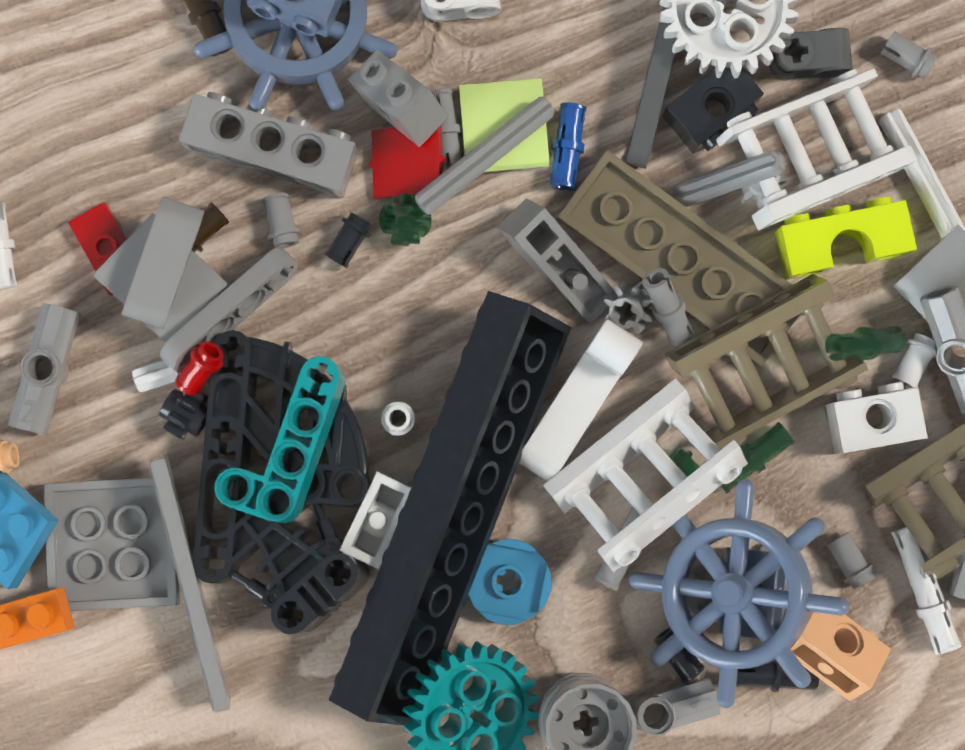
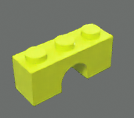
M891 196L867 201V208L851 211L850 205H843L825 210L826 217L810 220L809 214L806 213L784 220L785 225L779 227L774 232L784 279L790 280L824 273L833 268L831 245L836 236L844 235L855 239L863 250L866 264L906 256L917 250L906 200L892 203Z

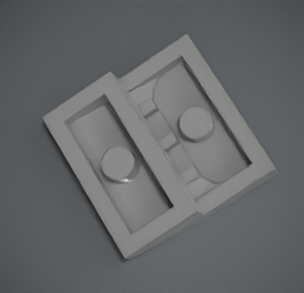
M959 224L954 226L925 256L920 257L891 286L926 321L927 318L920 298L935 289L949 285L953 287L958 286L965 304V230Z

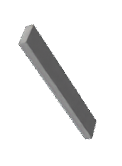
M168 455L154 457L148 466L212 711H215V713L230 709L231 697L201 582L194 571L193 551Z

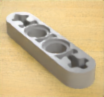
M277 247L268 252L172 335L163 345L160 357L175 372H181L191 359L190 353L195 345L205 341L214 343L220 334L236 328L293 277L298 268V262L282 247Z

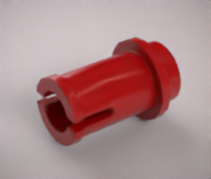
M205 341L192 348L190 353L191 359L175 379L176 386L183 393L191 396L199 394L210 375L222 368L223 352L212 342Z

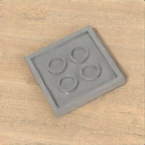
M152 478L44 484L45 508L59 520L46 541L48 591L61 587L65 588L70 611L180 604L179 581Z

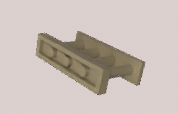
M812 274L665 353L671 368L682 377L686 375L689 377L693 376L717 424L716 427L705 433L720 449H723L733 440L738 445H741L746 440V436L834 388L841 389L853 384L857 380V375L869 370L864 361L849 354L843 357L821 310L824 305L823 301L834 296L828 280ZM799 314L806 317L828 364L827 367L806 377L784 331L785 322ZM760 335L768 336L791 384L790 387L771 397L768 396L746 350L749 346L748 342ZM723 355L731 356L754 404L753 407L734 417L731 416L709 371L711 367L710 362Z
M965 423L865 486L866 495L874 507L877 508L883 503L887 507L892 506L929 558L928 561L920 565V573L924 579L932 574H935L937 579L960 565L956 559L965 554V537L944 550L907 498L909 494L907 488L920 480L924 484L929 483L965 533V503L943 474L946 471L943 467L945 464L956 457L960 461L965 460Z

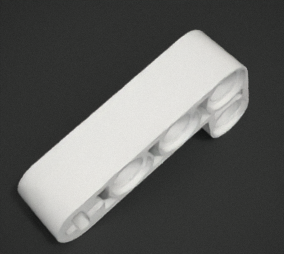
M606 319L522 450L519 464L545 481H549L559 473L619 377L623 375L638 353L643 341Z

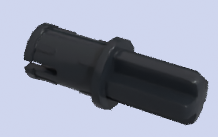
M774 660L762 666L738 669L736 687H768L771 692H778L779 688L815 690L818 688L820 679L807 670L810 674L811 682L806 688H799L792 682L779 663Z

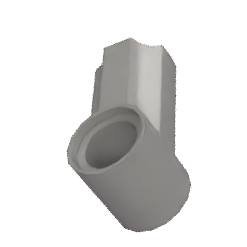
M709 677L657 693H643L637 696L631 707L637 721V726L652 736H663L673 728L720 714L717 693ZM652 703H659L663 712L661 719L655 724H646L643 718L644 710Z

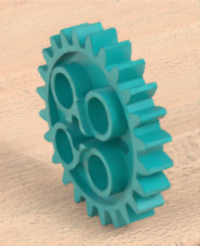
M475 641L470 650L464 644L458 643L457 656L444 649L442 650L443 663L438 665L430 659L427 661L431 670L429 676L416 674V678L422 686L420 690L410 689L407 692L416 700L415 705L403 707V711L411 718H414V720L403 725L405 731L410 735H414L407 742L408 746L413 750L527 749L521 738L523 735L529 736L535 733L534 730L527 726V721L539 718V714L529 708V705L537 702L539 697L528 691L533 687L535 681L524 675L527 667L516 661L514 655L506 650L502 653V649L494 644H490L486 648L485 645ZM473 676L471 686L463 691L465 682ZM504 698L502 707L495 712L497 703ZM449 713L447 722L438 728L440 719ZM480 735L478 743L470 748L473 739Z

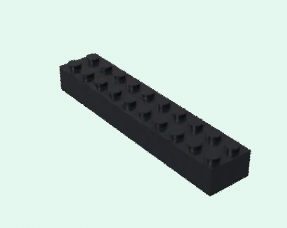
M491 291L487 292L485 300L477 312V320L469 341L462 351L461 361L453 382L446 392L445 402L437 423L430 433L429 443L421 464L414 474L411 490L404 507L398 515L397 526L389 546L382 556L381 567L374 585L367 595L365 608L358 626L351 636L349 649L342 667L335 677L334 687L328 701L367 722L403 726L407 722L414 720V718H411L403 711V707L415 705L416 701L407 692L410 689L420 690L422 684L417 680L416 674L429 676L431 673L427 663L429 659L438 665L443 661L442 650H447L521 460L522 450L528 442L572 328L569 325L529 303Z

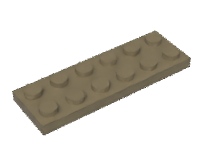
M608 150L557 217V220L640 281L645 279V274L655 268L666 269L676 293H679L685 301V314L707 330L792 285ZM799 315L785 322V333L788 332ZM760 335L749 341V346L746 348L752 362L759 368L764 365L774 351L768 336Z

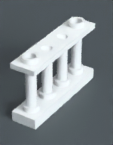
M856 69L850 70L836 77L833 80L834 85L753 118L750 112H746L726 123L728 129L716 139L719 147L738 139L747 159L764 153L755 132L775 125L801 181L798 185L800 191L789 196L786 189H780L775 177L758 182L765 196L762 200L765 207L751 215L758 231L897 173L917 161L911 145L894 151L892 145L887 146L861 89L878 76L875 69L860 75ZM845 96L872 153L868 156L870 162L859 166L857 159L852 161L826 103ZM809 110L836 166V169L833 170L835 176L825 181L821 174H816L791 121L792 117Z
M676 378L543 485L564 514L572 507H577L606 541L597 551L613 573L621 566H627L634 562L644 547L722 484H728L740 475L742 468L748 464L740 446L735 440L731 441L721 450L689 416V413L695 407L686 389ZM671 427H677L707 459V462L688 477L656 443V439ZM643 453L674 487L655 504L650 501L623 470V466L638 454ZM606 480H610L640 514L638 518L621 531L616 528L589 496L594 489Z

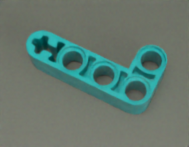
M317 356L305 362L297 379L264 476L241 468L224 470L216 479L214 487L216 497L222 504L277 523L292 522L299 516L345 387L344 372L334 361L327 357ZM327 369V373L332 376V381L330 384L322 383L320 386L314 381L316 373L323 375ZM310 393L315 397L318 394V396L326 400L325 404L321 405L311 398H306L307 394ZM316 409L319 415L317 425L312 430L302 431L299 426L300 415L305 410ZM293 450H301L304 456L303 466L297 472L289 473L285 468V457ZM243 477L247 481L248 491L245 497L235 501L230 496V485L236 478ZM285 491L289 497V507L284 513L276 515L271 510L270 500L275 493Z

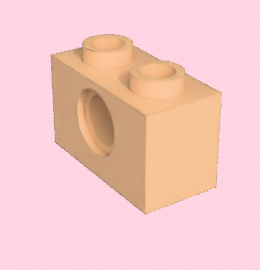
M816 612L810 613L804 632L790 649L803 667L849 701L873 687L891 651L873 632L862 628L845 614L839 616Z

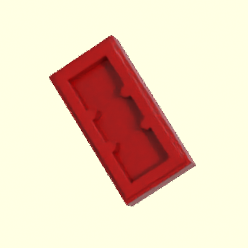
M106 202L97 205L68 222L95 272L127 240ZM104 287L107 293L110 296H112L113 294L106 287Z

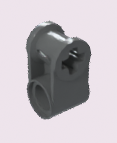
M827 28L819 31L794 32L791 39H782L786 47L781 54L771 51L773 60L769 68L775 76L781 79L836 78L853 70L850 34L847 28ZM788 49L791 56H785L784 52ZM792 56L798 57V60L795 63H793Z

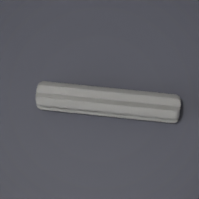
M768 151L677 184L673 190L676 196L675 199L685 207H689L782 174L785 170L783 156L780 152Z

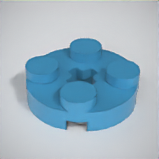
M500 539L487 545L468 595L473 606L489 621L501 625H516L532 618L545 606L551 591V573L544 557L533 546L517 539ZM507 569L514 570L515 578L521 580L520 587H513L510 594L503 593L502 585L496 583L497 576L505 575Z

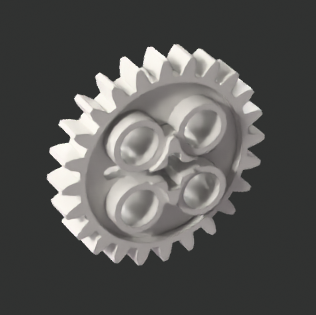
M660 0L659 5L669 9L661 12L659 20L662 23H672L665 29L663 36L664 38L677 37L672 52L677 53L685 49L688 52L684 62L685 65H689L695 59L701 61L699 69L701 74L707 70L709 65L715 66L716 78L721 77L725 68H730L733 77L738 78L743 65L746 66L751 74H754L758 68L757 59L769 66L773 60L771 51L778 54L783 52L786 45L782 39H791L795 31L787 24L795 23L799 16L798 12L789 8L796 6L798 0H766V3L760 5L753 4L749 0ZM727 3L734 6L731 14L723 12ZM695 13H703L709 17L711 24L705 27L697 26L692 22L690 16ZM755 19H762L764 24H758ZM742 29L748 33L750 41L746 43L736 42L730 36V31Z

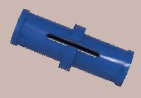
M570 102L560 104L557 137L552 140L551 147L554 151V162L549 186L554 189L576 190L579 157L584 153L585 144L582 142V132L587 107L582 104Z

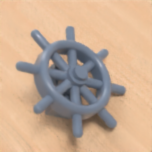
M224 0L223 11L226 31L199 41L194 46V53L199 58H206L233 47L241 60L253 71L260 74L249 100V104L254 110H262L266 106L275 82L294 85L318 82L329 108L335 111L340 110L344 105V99L333 75L343 69L353 59L359 48L371 53L378 50L389 59L394 58L398 52L397 46L394 43L365 32L367 23L366 0ZM243 3H247V6L262 18L243 24ZM348 3L350 10L348 25L335 20L340 6ZM279 30L269 54L252 41L255 38ZM315 34L326 38L331 36L340 41L323 54ZM294 38H298L307 60H286Z
M743 479L737 484L734 518L711 521L696 528L685 514L673 524L683 540L671 554L664 575L635 572L629 578L630 585L635 589L662 592L665 616L674 633L652 651L650 655L651 662L656 666H662L683 648H686L691 654L702 661L720 667L717 702L723 708H730L735 702L738 669L758 667L774 660L779 663L797 687L806 688L811 682L810 674L790 649L804 632L811 612L841 616L849 610V604L844 598L813 594L810 573L800 553L804 547L824 531L823 521L820 518H811L787 538L774 527L751 520L754 485L747 479ZM732 537L731 547H727V555H724L721 560L710 545L723 538ZM752 539L759 542L770 551L749 549V540ZM697 558L715 581L688 578L691 567ZM686 596L712 599V602L692 618ZM716 621L720 623L719 633L723 634L722 646L714 643L703 634ZM741 636L760 639L763 643L749 650H739Z

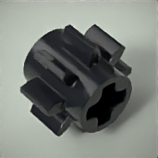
M177 389L172 390L159 412V416L167 420L163 430L183 440L188 433L195 437L199 436L206 426L207 406L204 404L208 400V396L201 392L191 396Z

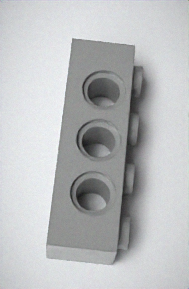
M208 92L207 97L193 94L178 140L186 150L344 198L358 154L356 144L350 141V135L335 129H327L326 134L310 129L311 123L292 116H288L286 121L271 117L272 112L268 109L254 110L250 104L247 105L246 109L231 105L232 100L215 92ZM233 121L241 124V130L236 137L232 139L221 137V131L225 124ZM268 134H278L281 136L280 145L273 151L261 149V141ZM308 146H317L321 149V156L316 162L306 164L300 161V154L303 149Z

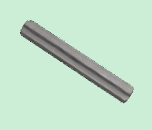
M538 97L418 192L415 196V201L421 210L427 215L432 214L553 118L555 110L549 101L544 97Z

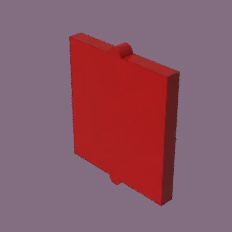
M441 125L420 147L396 128L371 130L372 160L369 162V167L373 170L374 199L416 196L418 192L443 173L442 163L446 161V157L442 155Z

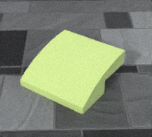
M542 78L459 85L465 155L538 97H544ZM546 123L485 172L549 167Z

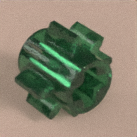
M402 193L401 197L391 196V202L385 203L381 208L379 225L383 233L392 234L390 244L409 246L410 243L419 244L420 238L428 234L432 222L431 214L427 215L417 205L415 201L416 195Z

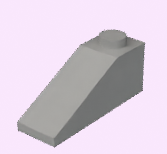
M526 198L496 227L517 252L586 323L590 325L609 307L603 301L609 294H616V291L544 207Z

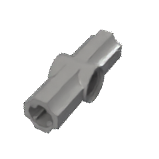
M949 285L923 295L920 298V302L938 349L936 354L937 364L947 374L961 414L964 416L965 357H959L954 354L951 346L959 345L965 348V304L958 286L953 287Z
M42 303L29 352L24 355L20 363L22 378L9 426L47 435L60 386L66 381L69 374L67 361L81 313ZM49 358L53 365V371L47 379L41 380L37 374V366L43 359Z

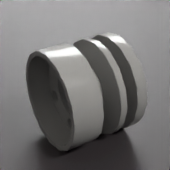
M571 673L557 679L544 692L538 706L539 718L537 726L549 750H632L636 742L637 721L630 704L606 679L594 674ZM581 711H586L593 718L586 720L587 727L581 729L574 721L580 719Z

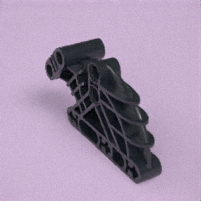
M226 331L220 334L214 342L223 352V366L218 372H213L210 375L193 554L194 571L196 576L203 582L221 584L234 579L245 586V591L262 600L264 606L272 609L271 621L280 632L285 634L310 632L331 616L329 612L338 610L341 607L340 603L342 601L351 599L368 581L369 571L366 563L340 551L343 541L338 538L331 518L326 517L322 505L351 508L361 506L372 483L369 478L367 451L362 431L353 410L347 402V385L345 384L325 442L329 465H317L315 474L319 480L318 489L312 495L306 496L302 511L300 512L301 514L306 508L313 505L319 520L316 524L322 539L311 545L305 540L313 532L308 527H302L293 532L286 527L290 522L277 523L248 513L245 515V512L233 508L230 511L228 527L225 531L218 534L212 525L214 487L217 474L225 467L241 468L249 471L251 443L265 460L269 462L290 402L291 393L293 394L303 365L308 361V359L293 351L292 342L285 341L284 345L281 346L270 341L247 337L239 331ZM238 344L244 348V353L237 354L234 360L228 354L229 350H236ZM235 368L242 372L243 376L234 374ZM316 373L314 381L320 386L322 383L330 384L332 381L325 373L323 375ZM257 377L278 384L275 420L255 398ZM308 393L306 397L317 401L321 405H324L326 401L318 396V394L315 397ZM308 409L307 431L312 430L318 423L319 415L316 409ZM230 429L237 433L236 439H230L228 443L221 441L222 433H228ZM293 450L285 457L284 464L289 473L297 472L304 464V456L300 450ZM228 453L236 456L235 461L218 458V454L227 456ZM349 476L359 477L362 484L361 492L353 499H346L341 491L343 481ZM243 477L236 478L233 481L232 498L235 501L241 500L247 493L248 484ZM285 491L275 493L270 500V507L274 514H282L289 507V497ZM210 539L228 541L227 546L210 545ZM259 549L263 554L264 560L257 565L258 572L266 573L270 570L274 577L267 585L255 578L250 580L239 573L240 566ZM218 557V559L224 560V569L216 570L209 568L210 559L214 560ZM339 568L351 569L350 579L338 577ZM294 608L303 611L302 620L293 617Z

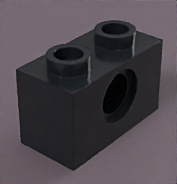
M743 67L738 78L733 77L730 68H725L721 77L716 78L715 69H713L670 103L662 117L693 154L702 147L708 152L718 145L716 139L724 133L723 130L728 127L726 123L729 120L746 112H750L753 117L760 110L756 104L764 93ZM709 100L721 102L725 108V115L720 117L710 115L705 108V102Z

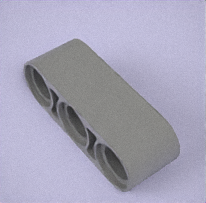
M164 196L162 197L123 307V316L164 329L205 213L204 210Z

